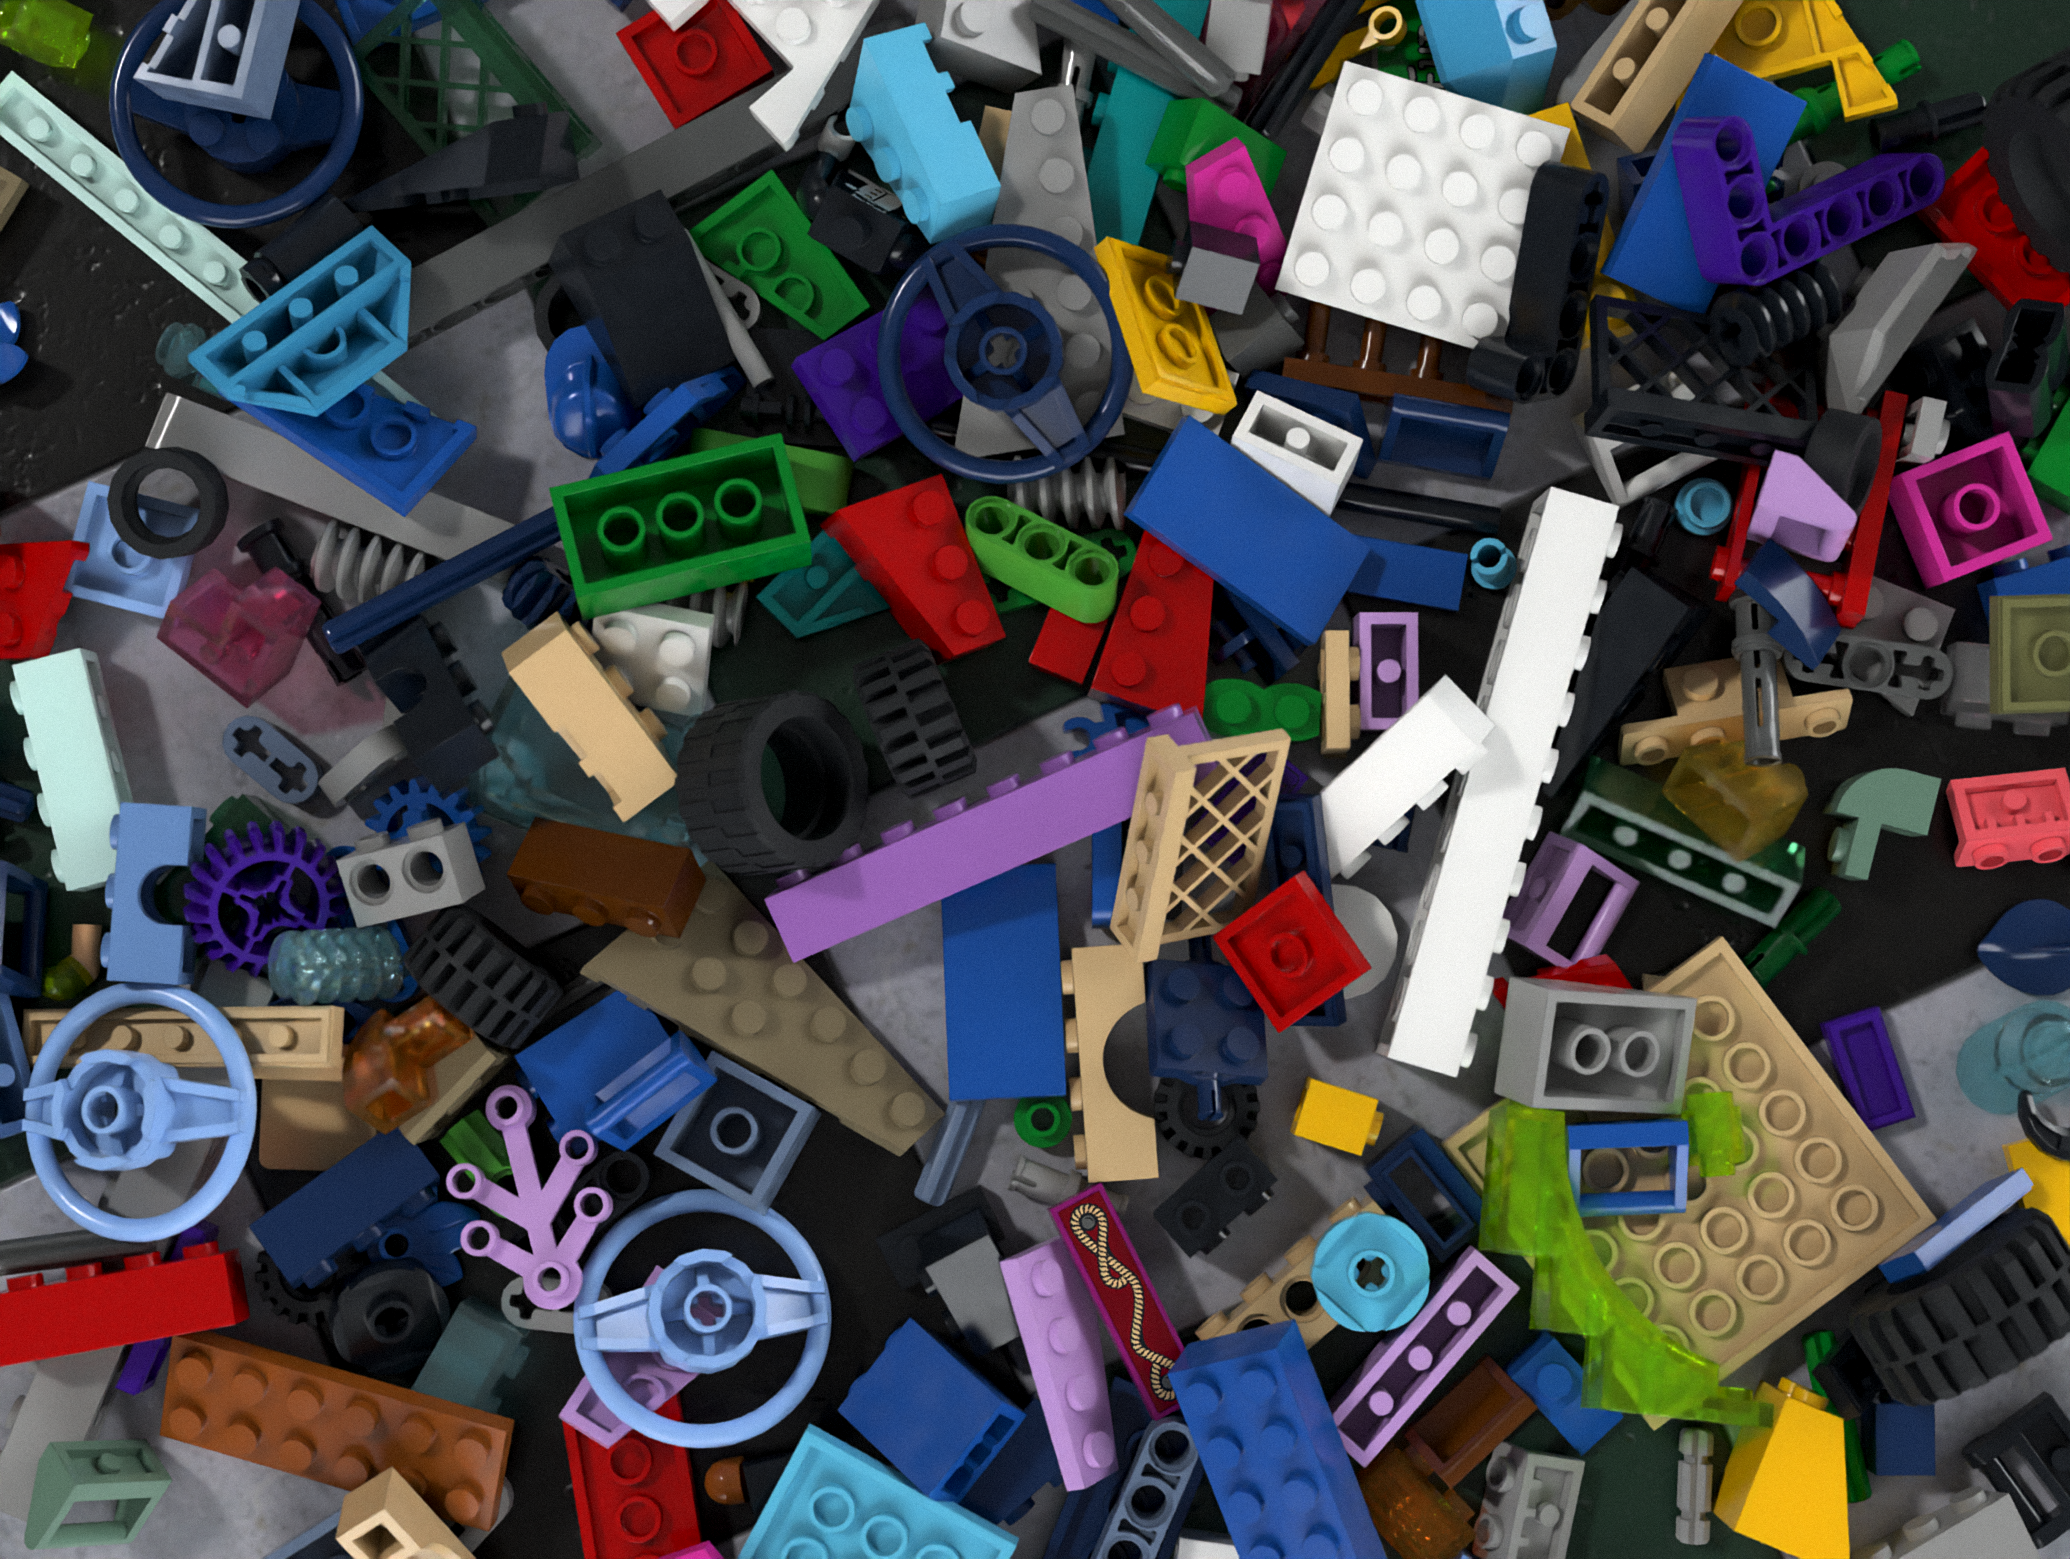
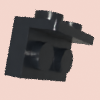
M1974 317L1908 349L1894 367L1912 402L1917 401L1923 396L1947 401L1943 419L1950 421V431L1945 448L1940 454L1941 457L1998 434L1993 432L1985 381L1987 365L1993 353Z

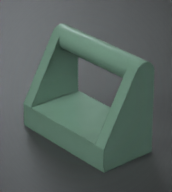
M147 1439L50 1442L38 1462L24 1535L26 1547L30 1550L131 1543L172 1482V1478ZM117 1500L114 1521L61 1524L74 1502Z

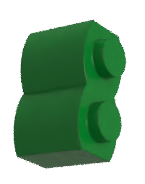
M1220 679L1205 685L1203 722L1210 737L1215 739L1282 728L1291 738L1290 745L1301 744L1319 735L1322 694L1309 686L1296 683L1276 684L1262 689L1260 686L1246 680Z

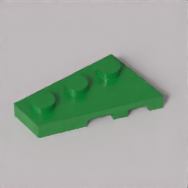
M772 169L689 231L703 256L749 286L755 293L824 342L853 327L874 311L831 249L812 239L807 234L812 225L811 221Z

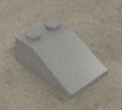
M1509 977L1494 1093L1531 1108L1681 1115L1697 999L1689 996L1565 980Z

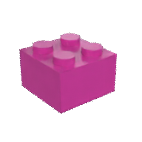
M2009 431L1892 478L1888 500L1925 590L2053 540Z

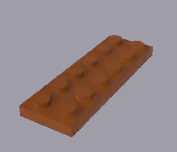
M204 1330L172 1336L160 1436L348 1491L355 1490L388 1468L393 1467L438 1517L490 1532L498 1519L514 1419Z

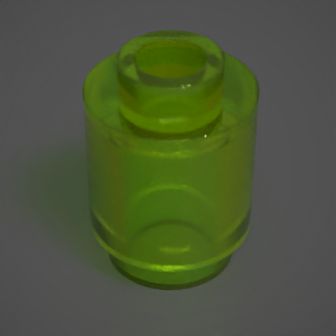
M1733 1091L1685 1095L1686 1110L1680 1111L1681 1119L1688 1121V1167L1699 1166L1700 1178L1736 1175L1735 1163L1747 1162L1741 1106H1734Z

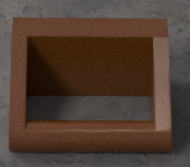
M1485 1353L1402 1431V1434L1438 1476L1452 1489L1538 1407L1496 1362Z

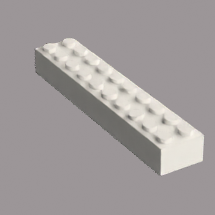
M1550 487L1532 504L1516 560L1517 572L1515 578L1509 584L1475 703L1496 725L1482 742L1489 751L1464 775L1456 769L1375 1052L1377 1054L1456 1078L1460 1066L1468 1068L1471 1064L1478 1039V1034L1470 1032L1476 1009L1485 1011L1494 984V977L1486 975L1493 952L1497 954L1502 953L1510 929V920L1502 918L1509 896H1518L1526 873L1527 864L1519 862L1523 843L1526 839L1534 840L1542 817L1543 807L1535 805L1539 787L1542 782L1550 783L1557 765L1559 750L1551 748L1554 734L1558 726L1566 727L1573 709L1575 694L1567 692L1570 678L1574 670L1581 671L1589 653L1591 637L1583 635L1586 622L1591 613L1598 614L1606 593L1607 581L1599 579L1602 566L1607 557L1614 558L1622 537L1623 524L1615 522L1619 510L1617 505L1555 487Z

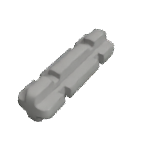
M1700 1427L1682 1428L1679 1436V1452L1684 1454V1459L1678 1460L1677 1507L1680 1508L1681 1515L1676 1516L1675 1535L1680 1542L1690 1545L1707 1544L1710 1540L1711 1520H1707L1706 1512H1711L1713 1464L1708 1462V1456H1713L1714 1435L1708 1429Z

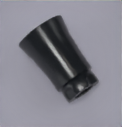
M325 192L278 236L254 253V259L239 269L242 276L241 281L252 298L260 304L364 231V228L344 203L331 193Z

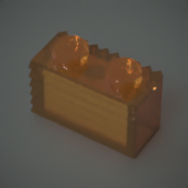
M1391 1440L1366 1468L1362 1467L1355 1474L1375 1528L1404 1559H1452L1456 1557L1478 1535L1468 1522L1475 1512L1453 1488H1449L1444 1494L1437 1489L1428 1479L1434 1470L1412 1444L1402 1451Z

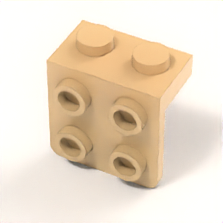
M342 1044L341 1067L252 1068L254 1079H262L259 1161L263 1167L282 1170L326 1171L378 1134L380 1100L375 1091L380 1087L381 1055H362V1044Z

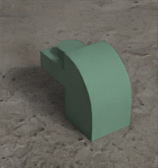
M1885 768L1857 774L1841 783L1828 798L1822 813L1844 819L1843 827L1835 828L1828 847V860L1834 862L1831 875L1851 881L1868 880L1880 829L1910 837L1928 835L1941 779L1906 769Z

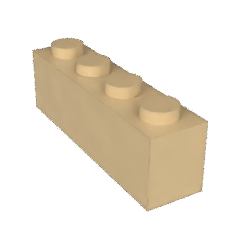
M1639 0L1570 104V109L1600 137L1632 154L1642 152L1697 71L1704 54L1709 53L1744 0Z

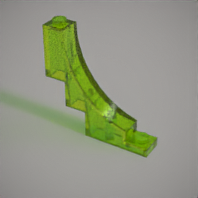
M1511 1099L1509 1105L1489 1109L1478 1251L1535 1258L1529 1329L1586 1336L1581 1408L1744 1427L1773 1428L1774 1404L1753 1402V1390L1718 1386L1719 1364L1690 1351L1662 1332L1623 1294L1602 1265L1585 1232L1570 1185L1565 1152V1112L1545 1110V1108H1531Z

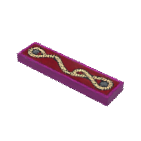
M1096 1182L1046 1210L1151 1419L1157 1421L1180 1408L1167 1373L1185 1348L1102 1183Z

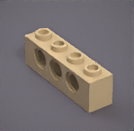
M1368 1195L1360 1202L1353 1196L1335 1209L1328 1217V1220L1333 1225L1344 1217L1352 1216L1362 1211L1386 1214ZM1308 1234L1294 1244L1283 1256L1288 1262L1286 1266L1272 1278L1266 1272L1260 1274L1240 1292L1239 1295L1244 1302L1226 1316L1222 1310H1219L1199 1326L1195 1331V1334L1199 1337L1198 1341L1240 1332L1248 1322L1255 1319H1262L1270 1324L1295 1319L1305 1346L1309 1350L1339 1323L1332 1319L1324 1310L1317 1297L1311 1307L1301 1311L1289 1308L1286 1305L1285 1297L1288 1288L1295 1282L1308 1281L1313 1284L1310 1277V1266L1313 1260L1314 1249L1321 1236L1315 1240ZM1376 1257L1371 1262L1362 1258L1357 1265L1360 1275L1356 1279V1283L1361 1287H1364L1369 1282L1380 1286L1385 1280V1277L1380 1272L1385 1262L1379 1257Z

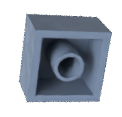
M711 1051L706 1063L718 1081L677 1111L653 1154L765 1216L822 1113L814 1106L720 1054Z

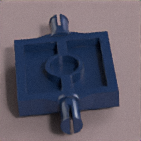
M1211 935L1188 939L1189 960L1157 959L1149 961L1144 967L1150 1076L1177 1078L1190 1085H1195L1198 1097V1118L1203 1121L1207 1118L1208 1121H1215L1223 1118L1221 1087L1232 1083L1260 1086L1268 1078L1264 1011L1232 966H1226L1212 960Z

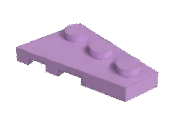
M657 1265L643 1287L655 1284L664 1269ZM708 1297L698 1298L699 1304L697 1308H690L692 1317L699 1318L704 1326H713L714 1318L722 1317L721 1307H711ZM602 1352L616 1381L635 1401L652 1412L656 1411L701 1374L687 1372L679 1367L668 1365L661 1358L660 1352ZM586 1375L558 1416V1418L606 1449H609L633 1429L607 1408L595 1393Z

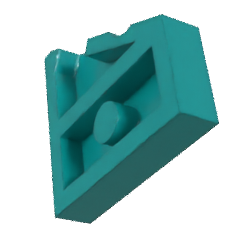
M824 530L811 542L812 565L780 572L754 598L794 639L891 608L869 580L865 582L854 569L856 566L855 562L834 537L830 539Z

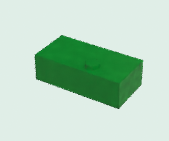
M781 433L549 488L582 621L812 565L811 539Z

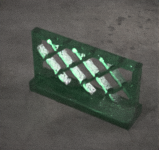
M403 0L352 47L363 81L428 156L446 147L447 130L475 132L487 125L489 92L510 94L518 105L547 101L548 112L568 110L577 163L582 159L589 158L603 145L481 0H430L442 14L441 40L411 37L412 13L427 0ZM401 24V37L388 36ZM452 27L465 42L451 41ZM381 42L400 44L399 78L378 77L363 58ZM411 45L441 47L439 81L409 79ZM451 48L472 49L479 57V84L449 82ZM490 71L502 86L489 85ZM385 84L398 85V99ZM409 86L439 88L437 123L416 121L408 112ZM449 89L479 91L477 126L447 124ZM424 129H437L436 143ZM548 189L514 194L513 202L499 215L492 210L483 198L472 200L465 198V200L490 228L528 208Z

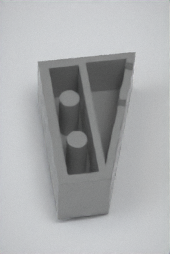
M919 0L915 24L925 22L932 36V40L930 43L925 44V48L934 67L1011 95L1042 75L1036 23L1028 17L1032 0Z

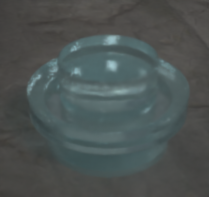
M174 322L165 329L158 341L155 358L158 364L164 366L165 372L176 379H182L188 374L198 371L189 362L188 354L206 342L204 329L194 323L183 325L179 322Z

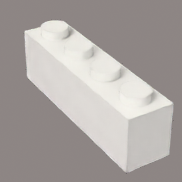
M1446 674L1319 792L1321 793L1331 880L1339 873L1346 880L1352 877L1372 857L1366 850L1370 844L1378 838L1384 846L1387 845L1409 824L1410 821L1404 814L1413 805L1417 804L1423 811L1426 810L1449 787L1442 780L1454 768L1464 775L1489 751L1482 742L1496 725Z

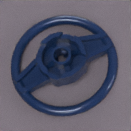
M187 0L160 1L144 15L127 37L115 63L110 83L109 113L112 132L118 151L134 179L153 199L173 213L200 224L219 228H253L272 224L302 211L315 202L321 195L327 192L347 166L360 136L363 121L364 92L361 72L355 53L339 25L313 0H300L296 17L318 36L327 49L338 75L340 91L297 84L283 67L271 119L247 115L245 123H240V119L233 112L163 99L133 78L148 50L163 32L162 29L171 14L178 16ZM134 116L189 135L197 145L202 147L223 167L243 174L267 173L274 169L273 165L283 161L293 150L297 152L302 148L331 145L317 167L303 181L289 191L263 202L247 205H221L195 198L171 184L161 175L147 157L139 141Z
M992 224L964 230L939 242L921 255L908 268L893 290L883 312L877 341V367L883 396L890 413L908 440L921 453L946 470L965 478L994 484H1018L1047 478L1064 471L1092 452L1103 441L1119 418L1128 398L1134 374V366L1109 295L1110 283L1104 268L1090 254L1068 239L1048 230L1020 224ZM992 248H1020L1044 254L1072 270L1096 297L1110 332L1112 360L1110 376L1101 402L1083 427L1059 377L1064 367L1063 340L1053 316L1033 298L1026 297L1017 292H1003L969 254ZM928 282L949 326V331L945 338L944 363L952 383L972 403L994 413L1005 412L1043 454L1020 460H992L977 457L945 442L926 425L917 413L905 388L900 362V346L903 328L910 308ZM1003 336L1007 343L1012 338H1015L1020 343L1021 348L1014 353L1017 362L1009 368H1005L1002 362L995 367L988 359L995 352L991 342L997 337Z

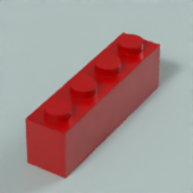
M218 1240L182 1247L183 1258L161 1261L160 1251L124 1257L125 1268L103 1272L102 1263L99 1261L65 1268L66 1279L44 1282L43 1272L6 1279L8 1289L0 1291V1367L236 1325L250 1318L239 1248L220 1251Z

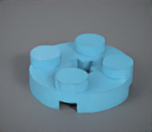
M1362 1211L1355 1215L1344 1217L1324 1232L1314 1249L1313 1260L1310 1266V1277L1316 1297L1331 1318L1348 1329L1361 1332H1377L1398 1328L1417 1314L1424 1304L1429 1291L1430 1268L1424 1244L1411 1228L1390 1215ZM1376 1257L1381 1258L1385 1262L1380 1269V1272L1385 1277L1384 1282L1380 1286L1372 1282L1367 1283L1364 1287L1359 1286L1356 1283V1279L1360 1275L1356 1267L1357 1263L1362 1258L1369 1262Z

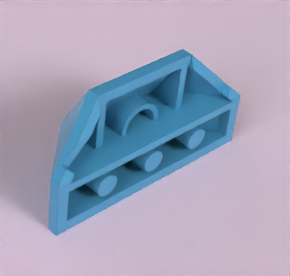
M1415 0L1441 85L1448 92L1524 115H1530L1542 110L1557 50V43L1543 0Z
M371 225L188 354V360L228 400L317 417L408 350L411 261Z

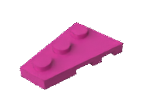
M1235 137L1185 166L1189 220L1256 237L1260 266L1255 280L1271 297L1278 291L1274 288L1288 245L1246 146ZM1281 292L1283 296L1288 295V293ZM1204 306L1207 317L1218 310Z

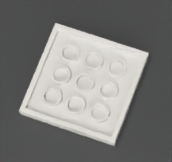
M1344 61L1274 289L1473 349L1479 341L1485 338L1505 337L1510 321L1509 306L1532 180L1536 171L1544 162L1549 160L1560 162L1570 128Z

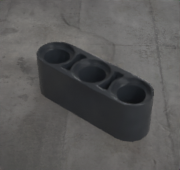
M630 1147L625 1152L618 1150L605 1157L577 1180L552 1222L557 1246L572 1224L568 1216V1206L573 1197H576L584 1188L597 1187L607 1191L612 1198V1213L605 1221L598 1224L590 1238L591 1240L644 1196L653 1186L656 1178V1167L651 1156L644 1150L636 1147ZM618 1160H630L638 1166L641 1172V1180L635 1190L621 1189L615 1183L612 1171ZM592 1194L587 1200L593 1204L595 1214L598 1215L603 1208V1201L598 1194ZM523 1227L519 1228L508 1242L523 1249L528 1231ZM550 1268V1269H548V1270L543 1274V1276L546 1275V1274H548L549 1272H551V1271L554 1270L555 1268Z

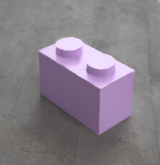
M1359 612L1352 618V646H1358L1360 653L1359 680L1352 681V704H1359L1360 734H1382L1419 700L1418 612Z

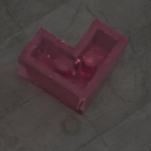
M276 566L245 590L228 579L216 568H213L170 601L156 638L247 709L289 675L321 601Z

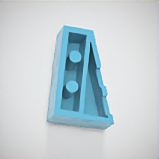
M922 22L864 38L850 108L846 111V123L852 138L862 144L873 160L880 179L885 183H889L902 202L904 212L909 221L917 224L931 245L964 230L991 225L1001 184L971 120L960 123L947 95V93L954 90V83L948 71L937 73L925 48V44L930 43L932 36L926 23Z

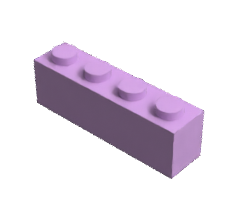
M1467 1242L1429 1284L1427 1298L1417 1314L1404 1325L1391 1329L1327 1402L1346 1452L1364 1468L1375 1458L1520 1289L1519 1286Z

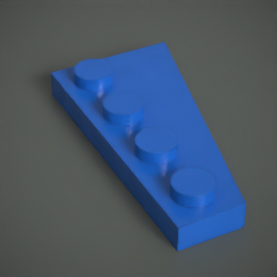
M363 383L317 417L228 400L404 518L477 439V426L459 419L456 420L455 424L432 416L430 408L408 400L405 405L377 395L374 387ZM217 389L218 394L221 395L222 397H224L225 399H227V398Z

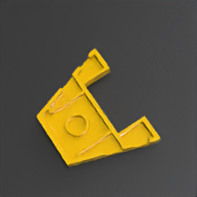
M1744 0L1709 51V54L1716 55L1767 82L1829 65L1832 66L1845 123L1898 109L1896 94L1879 73L1872 57L1863 43L1859 42L1835 0ZM1693 77L1691 78L1685 89L1682 91V93L1676 100L1675 114L1685 96V93Z

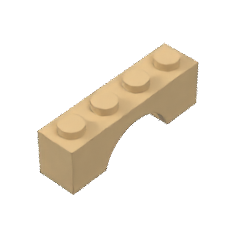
M1122 944L1071 948L1072 960H1060L1062 992L1063 995L1074 994L1076 1018H1065L1067 1053L1079 1054L1080 1076L1069 1077L1071 1112L1083 1111L1084 1134L1073 1135L1076 1170L1087 1169L1088 1183L1159 1178L1155 1119L1152 1115L1128 1106L1114 1093L1106 1079L1103 1065L1104 1047L1112 1027L1129 1010L1146 1002L1143 963L1136 964Z
M393 1467L388 1468L344 1496L335 1539L354 1559H476Z

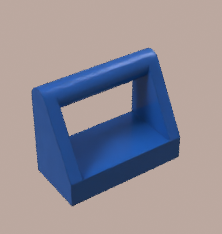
M679 1030L588 1099L585 1103L584 1121L597 1138L625 1152L716 1083L718 1079L688 1035Z
M1680 1118L1560 1123L1566 1218L1686 1212L1689 1157L1688 1121ZM1668 1147L1670 1190L1580 1193L1581 1149Z

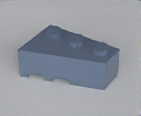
M187 0L178 16L171 14L162 29L167 33L149 64L147 65L142 62L133 78L163 99L270 120L300 0Z

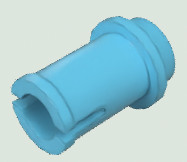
M1484 538L1476 542L1472 547L1470 553V560H1472L1471 573L1476 583L1483 588L1497 590L1506 587L1512 582L1517 572L1516 558L1512 551L1506 548L1501 541L1494 538ZM1500 559L1494 567H1484L1489 560Z

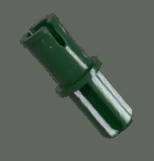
M1819 886L1805 897L1781 922L1775 919L1771 923L1774 929L1743 959H1740L1762 989L1765 990L1768 984L1799 953L1805 956L1809 952L1806 946L1841 912L1842 906L1840 902L1828 890Z

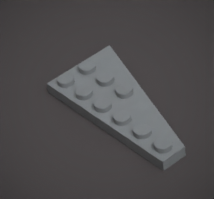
M1073 84L1017 92L1014 95L1000 177L1001 189L995 207L993 224H1020L1048 230L1075 243L1098 262L1094 251L1097 242ZM1020 248L988 249L985 272L1003 292H1017L1026 297L1033 298L1053 316L1063 340L1064 367L1059 377L1083 427L1101 402L1111 369L1112 347L1110 332L1100 304L1088 286L1072 270L1051 257ZM1000 336L991 342L995 352L988 359L993 366L996 367L1002 362L1005 368H1009L1017 362L1014 353L1021 346L1015 338H1012L1007 343L1005 338ZM963 395L955 448L977 457L1037 449L1035 444L1005 412H991L984 407L972 403ZM1122 412L1105 438L1125 435Z

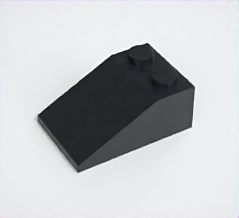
M661 189L559 235L548 263L635 411L645 407L656 394L665 388H669L673 392L682 383L722 370L735 363L736 358L691 240Z

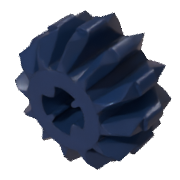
M531 556L521 566L518 565L508 578L509 582L502 592V601L504 606L511 611L512 616L521 621L526 626V629H534L558 611L570 626L580 621L588 632L592 634L593 618L582 621L570 572L563 566L556 565L549 558H541L540 556Z

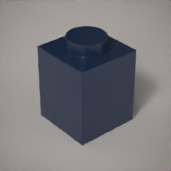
M1884 1386L1879 1395L1873 1399L1861 1415V1448L1866 1469L1876 1476H1935V1404L1927 1406L1919 1404L1916 1407L1907 1406L1893 1399Z

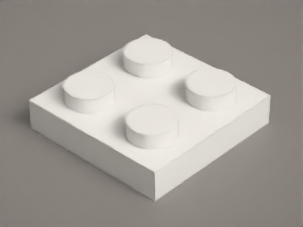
M653 603L593 618L592 637L600 649L593 655L605 670L614 664L621 671L634 690V693L628 697L633 705L698 718L703 713L706 704L715 615Z

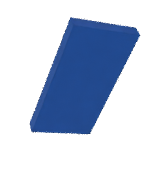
M1705 53L1600 273L1677 309L1704 314L1719 284L1707 282L1698 268L1673 157L1672 139L1674 131L1680 122L1689 117L1736 115L1744 118L1750 125L1754 136L1763 183L1766 189L1808 102L1716 55Z
M1190 415L1181 418L1123 514L1306 646L1316 644L1371 549Z
M1056 863L1019 865L941 899L950 1102L1066 1096Z

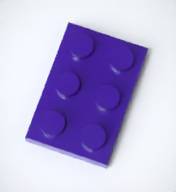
M930 285L921 290L910 308L903 328L900 346V362L905 388L913 406L925 423L961 403L964 395L952 383L944 363L945 338L949 331V326ZM884 310L796 357L791 365V368L854 463L904 435L890 413L883 396L878 375L877 341Z

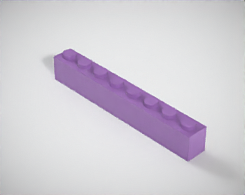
M1179 702L1166 706L1148 715L1146 718L1150 725L1129 735L1125 726L1111 730L1092 740L1096 749L1074 758L1071 750L1061 752L1039 763L1042 773L1023 781L1020 780L1018 773L1008 775L985 787L989 795L970 804L967 803L964 796L958 797L933 809L932 811L936 819L915 827L911 819L903 821L882 831L880 836L883 842L862 850L859 842H856L850 848H847L840 858L830 862V865L812 873H810L809 869L792 870L777 877L775 881L778 888H775L764 900L793 963L1131 818L1148 737L1168 734L1178 746L1211 741L1197 706L1195 705L1182 711ZM1212 761L1195 764L1197 770L1193 785H1198L1220 762Z

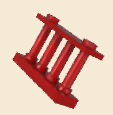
M1764 375L1760 384L1751 382L1762 395L1775 386L1766 375ZM1885 390L1873 408L1866 407L1864 412L1860 414L1880 420L1882 447L1871 491L1842 550L1844 555L1840 572L1833 570L1831 576L1804 570L1823 594L1829 606H1833L1832 611L1841 628L1853 630L1866 613L1908 395ZM1777 394L1769 401L1783 417L1799 419L1797 407L1785 395ZM1746 401L1744 405V410H1746L1750 406ZM1817 402L1819 421L1825 410L1823 403ZM1743 463L1726 547L1717 545L1710 568L1709 579L1718 581L1715 600L1727 602L1736 588L1734 582L1751 559L1742 556L1748 527L1756 505L1754 498L1760 470L1767 472L1769 467Z

